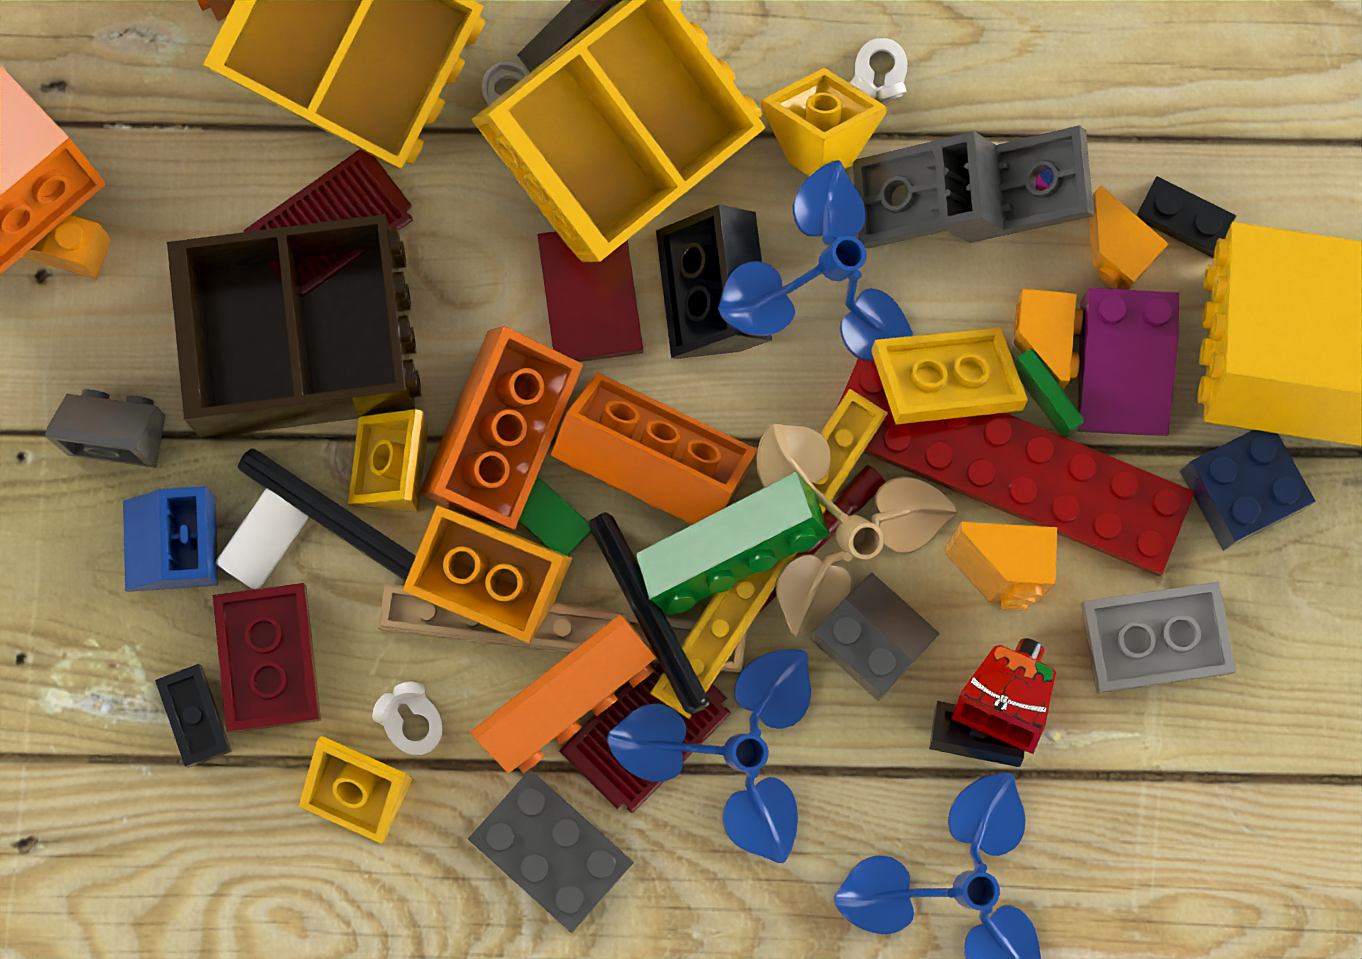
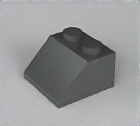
M84 389L82 390V395L66 394L46 429L45 437L68 456L156 468L166 416L157 406H154V401L149 398L127 396L126 402L110 400V395L105 392Z
M871 573L814 631L811 640L879 701L940 633L875 574Z

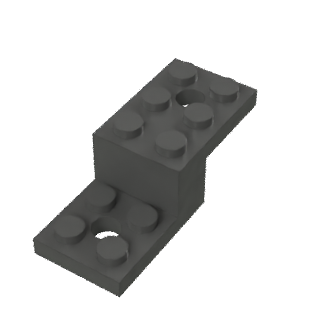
M1080 125L998 145L972 131L856 159L853 163L855 188L862 198L866 215L865 223L858 235L859 240L867 249L946 231L972 243L1094 216L1086 130ZM1051 169L1054 174L1051 186L1046 190L1037 191L1035 183L1038 175L1044 170ZM906 184L908 188L906 200L898 206H893V192L900 185Z

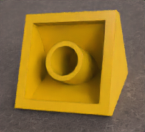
M413 409L359 417L348 505L418 513L419 492L422 484L429 428L423 411Z
M320 736L316 742L298 807L382 844L413 778L400 770Z

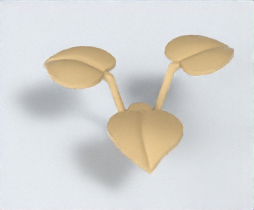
M773 423L765 430L757 451V470L763 486L767 487L797 472L815 491L818 502L840 522L836 530V540L842 551L828 554L823 562L812 554L799 555L790 560L778 575L776 582L777 601L790 632L796 637H801L815 631L850 593L851 577L848 571L841 566L832 565L833 562L843 559L847 562L851 561L853 555L863 560L871 559L879 554L883 544L896 552L905 553L917 550L927 544L941 527L957 514V509L934 486L916 478L898 477L886 482L878 489L875 496V504L879 513L871 516V522L858 515L848 516L812 484L821 480L827 474L830 467L831 452L826 440L818 432L806 426Z

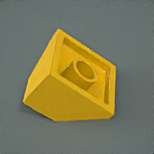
M822 68L761 99V108L788 163L809 177L821 167L836 160L841 161L844 170L851 167L886 115L887 109L885 105L826 68Z

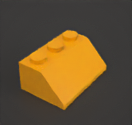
M436 505L402 591L526 643H531L556 601L573 558L449 507Z
M961 522L946 545V555L989 602H1000L1001 609L1027 611L1029 604L1035 605L1056 583L1057 527Z

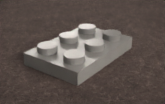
M1219 582L1088 600L1081 603L1097 694L1229 675L1236 672Z

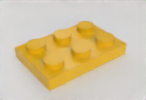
M1001 327L875 340L871 352L896 425L1023 411L1028 401Z

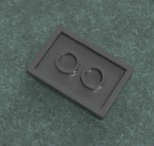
M531 769L468 838L472 844L571 933L577 929L634 864L628 856Z

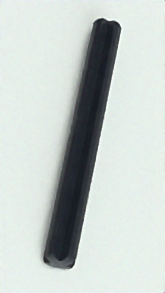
M253 448L245 452L238 464L239 471L266 489L268 488L302 513L406 581L416 555Z
M607 512L599 514L590 520L589 528L684 711L691 715L704 710L709 705V698L662 609L650 600L640 567L612 515Z

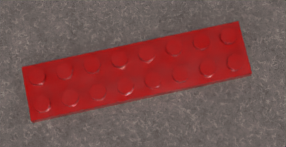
M857 359L839 404L848 390L851 389L888 412L885 420L863 453L1037 526L1057 527V534L1157 576L1163 574L1195 491L1007 413L896 425L875 361Z

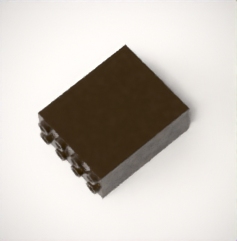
M386 214L167 242L184 420L201 439L358 419L361 416L415 409L414 397H421L422 394L419 372L415 370L414 360L409 359V354L416 353L414 329L410 327L409 316L404 315V311L411 310L409 286L405 284L403 271L399 272V268L407 267L403 241H400L398 228L391 229ZM369 250L306 296H302L299 258L305 257L311 262L309 259L311 256H317L320 259L319 256L328 255L331 259L330 254L339 255L342 252L349 254L351 251ZM280 260L282 282L269 266V262Z

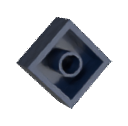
M1252 430L1190 461L1180 471L1189 489L1195 491L1193 497L1223 551L1302 512L1316 502L1278 433Z

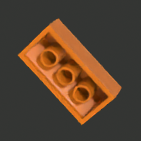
M506 326L488 330L419 495L471 517L515 530L583 364Z
M597 372L567 411L550 456L563 461L573 469L581 470L604 481L614 489L622 490L645 501L655 509L664 510L686 521L691 526L731 505L758 449Z
M619 614L472 729L470 733L508 774L517 767L524 774L545 757L540 750L543 746L554 738L561 745L582 728L577 722L580 717L589 710H592L598 716L615 703L618 698L613 692L626 681L634 688L652 674L655 670L650 663L657 657L626 616Z

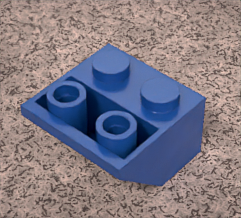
M205 486L159 489L123 501L126 592L218 586V566L215 564L217 560L215 496Z

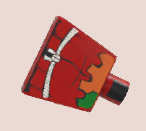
M1029 638L1021 639L1015 651L1002 645L994 646L962 689L952 719L1034 754L1046 725L1056 677V671L1053 667L1040 662L1045 652L1043 646Z

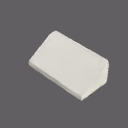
M267 488L224 548L215 564L251 589H261L309 517Z

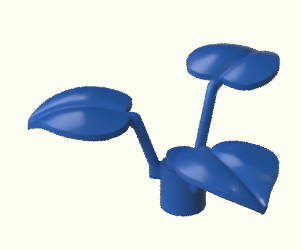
M840 160L826 164L808 177L797 191L793 202V216L798 229L807 236H822L823 243L829 245L821 252L819 265L782 287L781 276L772 266L759 261L742 264L726 280L718 306L721 317L736 330L754 336L773 335L787 327L795 316L794 305L786 294L793 292L818 275L823 274L832 281L849 279L845 304L851 312L842 318L840 334L844 345L855 357L866 361H874L870 357L873 358L871 349L875 340L913 336L910 325L901 308L885 292L869 288L859 294L856 302L854 300L857 281L862 277V273L858 269L863 266L866 260L865 247L855 236L862 230L866 215L862 198L848 178Z
M778 650L752 660L741 670L735 683L734 697L739 706L752 711L749 718L750 732L749 734L739 733L731 736L724 746L683 743L686 736V725L683 718L673 708L662 704H648L633 710L608 733V746L621 766L633 775L652 782L667 781L678 776L683 768L682 752L723 755L728 766L734 770L747 773L745 779L747 790L732 794L724 806L723 826L729 839L741 849L776 863H784L787 860L797 832V804L790 788L778 778L768 777L754 785V779L758 777V770L766 764L769 755L768 746L760 737L762 732L758 727V720L760 718L770 728L783 729L795 725L803 718L811 698L807 652L803 650Z
M999 773L983 777L968 785L953 801L948 816L949 831L957 841L971 843L970 855L975 868L974 870L964 871L959 874L952 888L909 889L910 875L901 862L889 856H872L859 862L850 871L843 884L835 893L834 904L838 911L849 922L863 930L877 934H891L904 929L912 922L914 908L910 898L954 897L961 906L980 910L979 918L983 923L974 926L968 932L964 942L965 959H1041L1036 929L1030 918L1022 910L1011 905H1003L997 908L990 917L988 916L993 911L992 907L999 899L1000 887L995 877L986 872L987 865L982 862L979 849L988 855L1000 856L1015 849L1024 835L1025 812L1017 792L1014 775L1011 773Z

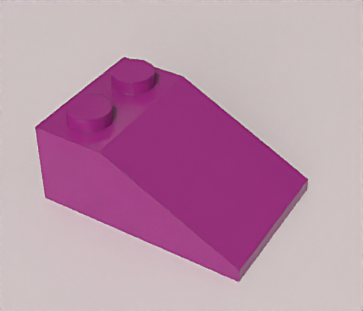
M1089 288L1080 302V309L1083 310V319L1079 335L1078 411L1084 418V422L1077 432L1168 436L1179 340V292Z

